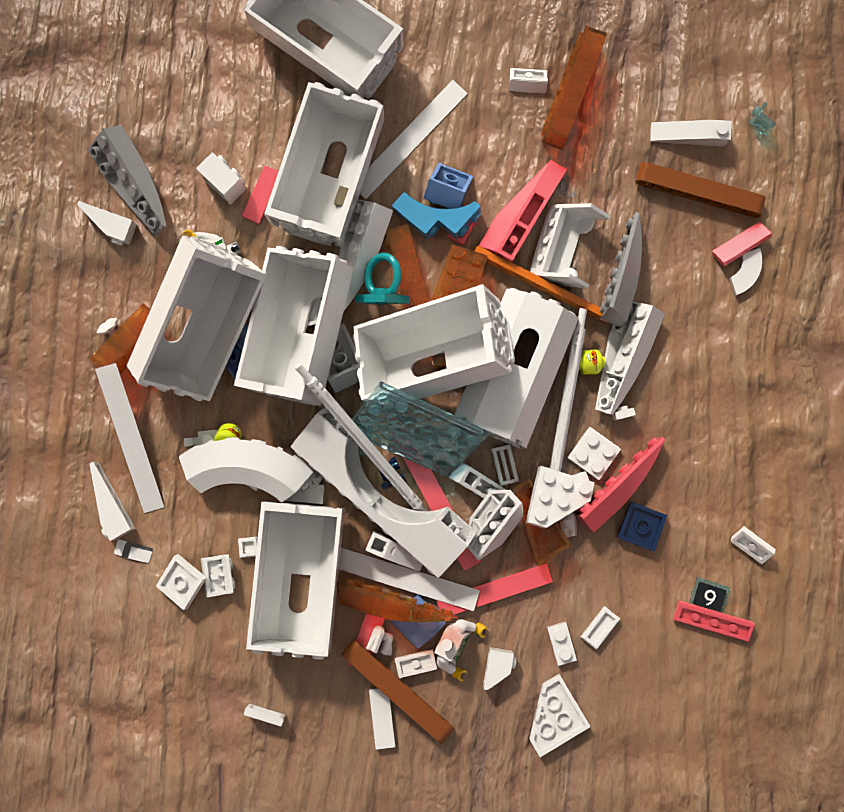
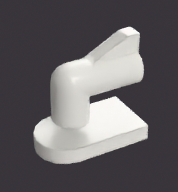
M376 626L366 649L377 653L383 640L379 652L391 656L394 637L392 634L384 632L382 626Z

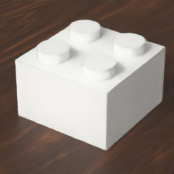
M212 152L196 169L204 181L231 205L246 190L243 185L245 181L237 170L231 169L227 165V161L221 155L217 157Z

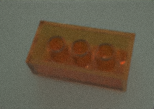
M452 244L431 301L479 286L488 256Z

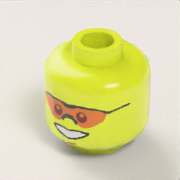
M582 350L579 365L580 372L584 375L599 374L601 369L605 367V357L601 355L599 350Z
M225 423L218 429L214 441L233 437L242 440V432L235 424Z

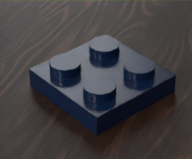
M629 501L617 538L655 552L667 515Z

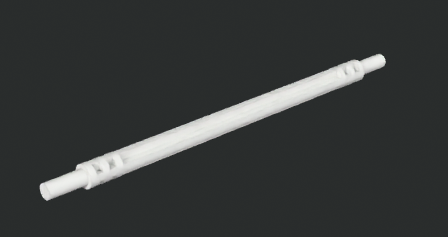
M583 308L579 309V320L573 332L550 469L561 472L586 331L584 326L587 309Z
M301 363L297 364L295 369L306 381L307 387L414 510L427 511L422 505L420 498L315 376L312 377Z

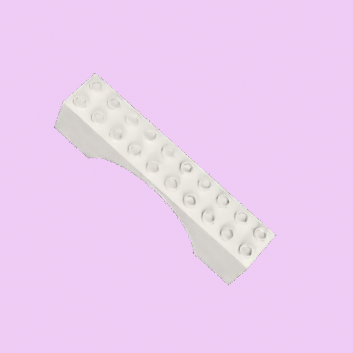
M326 407L313 417L290 446L296 455L305 459L312 469L317 470L323 475L324 479L328 483H332L341 495L350 499L356 508L361 509L372 522H376L382 528L385 534L394 538L401 548L406 549L416 561L421 562L428 572L437 578L468 547L477 533L448 506L434 511H415L396 505L381 495L364 473L359 458L358 444Z

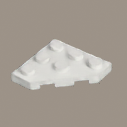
M539 466L526 523L543 529L554 524L591 501L594 482Z
M559 674L542 684L529 739L539 757L544 756L590 727Z

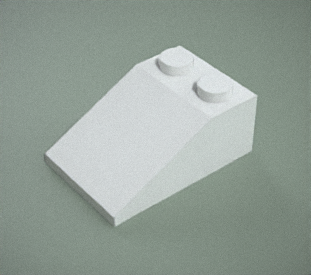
M344 323L340 325L328 374V381L335 393L359 382L357 371L360 368V363L355 359L356 347Z

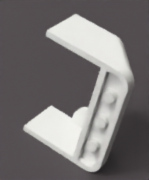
M592 203L553 205L547 212L530 266V272L549 282L565 287L589 288L588 283L577 278L578 273L575 269L570 268V264L580 234L590 232L595 220H610L611 216Z

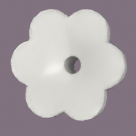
M108 319L99 326L97 334L104 335L108 333L111 337L116 335L117 331L114 327L118 319Z

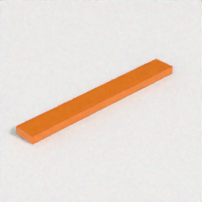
M480 246L476 247L473 254L474 257L578 310L580 308L587 309L588 315L600 320L602 315L599 312L600 307Z

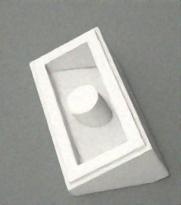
M510 68L509 91L546 93L548 83L547 70Z

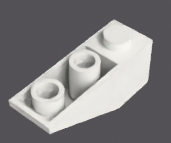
M374 530L366 551L420 572L423 565L421 562L416 561L412 554L406 549L401 548L395 539Z

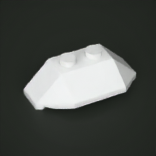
M490 490L469 519V526L477 533L467 548L477 560H481L501 546L523 518V504L511 490Z

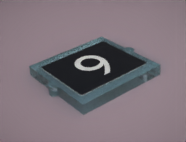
M697 577L694 588L690 591L691 598L689 603L723 613L725 605L728 604L726 600L730 587Z

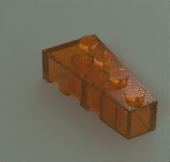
M142 303L89 358L94 369L116 363L119 374L125 370L151 309Z
M528 478L511 488V491L523 504V518L521 522L535 565L540 566L572 545L558 522L544 529L526 523L534 488L533 482Z

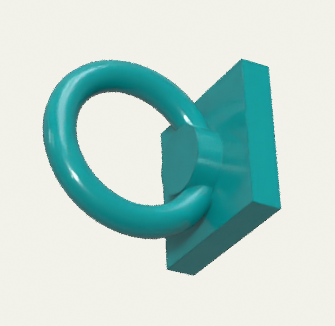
M379 253L370 259L364 273L365 285L370 294L355 295V303L376 305L410 304V296L395 294L400 286L402 274L399 262L393 255ZM380 261H388L393 268L394 278L390 288H375L373 285L372 272L375 265Z

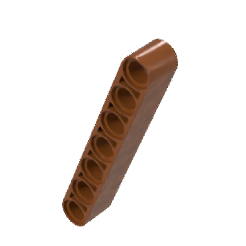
M648 162L640 163L635 180L638 185L755 218L761 217L766 197L761 194Z
M353 639L341 653L353 667L440 744L455 729L357 640Z

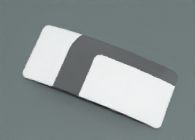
M118 539L114 554L149 563L153 548Z

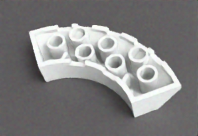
M233 437L219 441L210 440L206 444L200 446L198 444L188 449L179 456L186 480L200 493L222 484H245L270 493L280 502H284L296 493L314 471L296 455L291 456L282 451L283 448H275L266 445V442L254 439L247 441Z

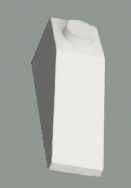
M78 201L77 205L112 239V243L122 246V244L130 245L137 226L133 220Z
M458 461L449 476L450 479L483 499L490 490H506Z

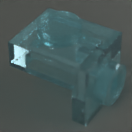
M766 102L761 107L758 105L750 114L753 117L748 122L754 126L758 133L765 136L776 125L774 121L762 113L768 105Z

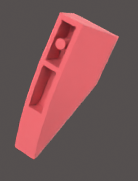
M550 160L496 215L479 246L513 263L567 169Z
M663 437L651 439L646 444L648 446L646 450L637 452L633 456L634 461L632 463L623 465L619 469L620 474L618 476L609 478L605 482L606 487L604 489L595 491L592 494V500L577 509L576 517L590 532L594 533L634 494L654 464L665 441Z

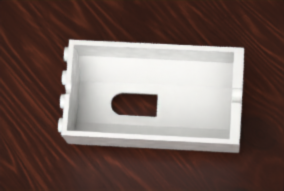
M249 0L244 9L252 29L331 85L342 90L347 96L357 94L362 99L364 97L367 99L372 97L394 67L397 57L396 52L400 53L404 46L403 28L363 0ZM302 20L314 22L333 36L323 50L298 32L297 26Z
M308 82L264 214L271 225L275 227L281 225V228L291 235L326 246H331L333 242L336 246L343 247L384 122L383 105L376 100L368 101L362 99L357 94L345 96L343 95L344 92L340 89L333 88L332 90L326 88L321 83L315 82L313 84ZM335 142H341L347 148L338 179L321 174L329 147ZM339 186L349 188L343 206L334 205Z
M182 236L127 364L137 383L145 387L149 385L154 386L163 392L173 389L175 394L182 397L188 395L197 401H202V399L210 401L267 274L252 261L246 258L243 259L226 248L193 236L190 239L187 236ZM176 305L192 310L180 338L176 341H167L164 333Z
M276 246V249H267L262 269L267 276L254 302L234 386L285 400L321 406L322 403L307 387L306 381L296 371L295 366L301 363L312 377L315 376L326 387L354 270L353 267L347 264L346 260L338 259L339 256L332 253H327L326 256L316 251L304 254L303 250L293 248L292 251L282 246ZM322 298L314 334L305 333L312 304L316 299Z
M482 284L353 326V340L356 346L355 359L360 363L357 377L360 382L359 395L361 400L383 410L511 373V364H514L515 357L509 322L499 309L501 308L499 298ZM445 353L447 369L420 377L414 376L412 369L418 360Z
M511 288L506 289L501 301V308L499 309L509 322L513 351L523 330L533 329L539 336V342L528 369L511 364V373L466 385L452 421L523 450L529 443L579 318L575 316V313L559 306L560 303L555 300L549 299L547 301L542 299V296L538 293H528Z
M261 502L246 649L252 650V653L263 654L264 651H271L272 655L283 656L285 652H291L292 657L303 658L304 655H312L313 659L320 660L328 657L330 654L343 535L344 508L334 509L333 507ZM292 574L311 575L308 605L306 610L301 613L293 612L289 607Z

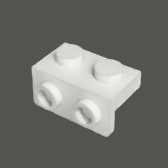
M229 555L201 558L202 573L207 578L204 582L205 597L233 594L235 580L231 577L233 564Z

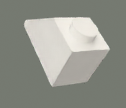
M489 647L483 682L484 690H489L510 675L511 668L515 669L516 657H513L514 653L512 651Z

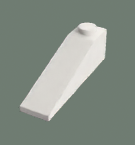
M732 121L652 122L650 142L725 147L731 140Z
M91 462L90 469L100 524L103 527L102 533L110 541L117 540L136 528L100 463Z

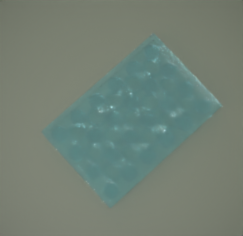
M382 381L379 382L352 418L373 445H377L448 478L487 437L488 432Z

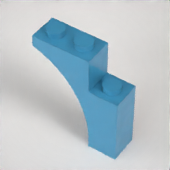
M404 192L392 205L393 212L426 240L430 236L436 235L439 231V226L457 240L468 232V227L472 222L476 223L481 217V206L475 201L456 209H437L415 201Z

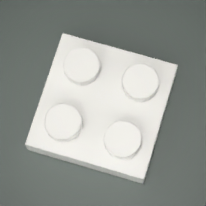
M588 427L567 458L595 479L600 480L621 449L593 428Z
M178 554L174 555L156 587L180 608L186 610L207 578Z

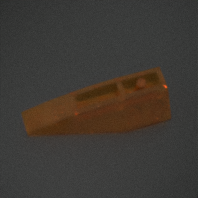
M346 578L345 581H337L341 605L373 616L405 622L458 621V616L452 615L453 611L441 608L440 611L434 609L435 605L423 602L422 605L417 603L416 598L409 596L402 598L399 597L400 593L388 590L387 593L382 591L383 587L373 584L367 585L365 581Z

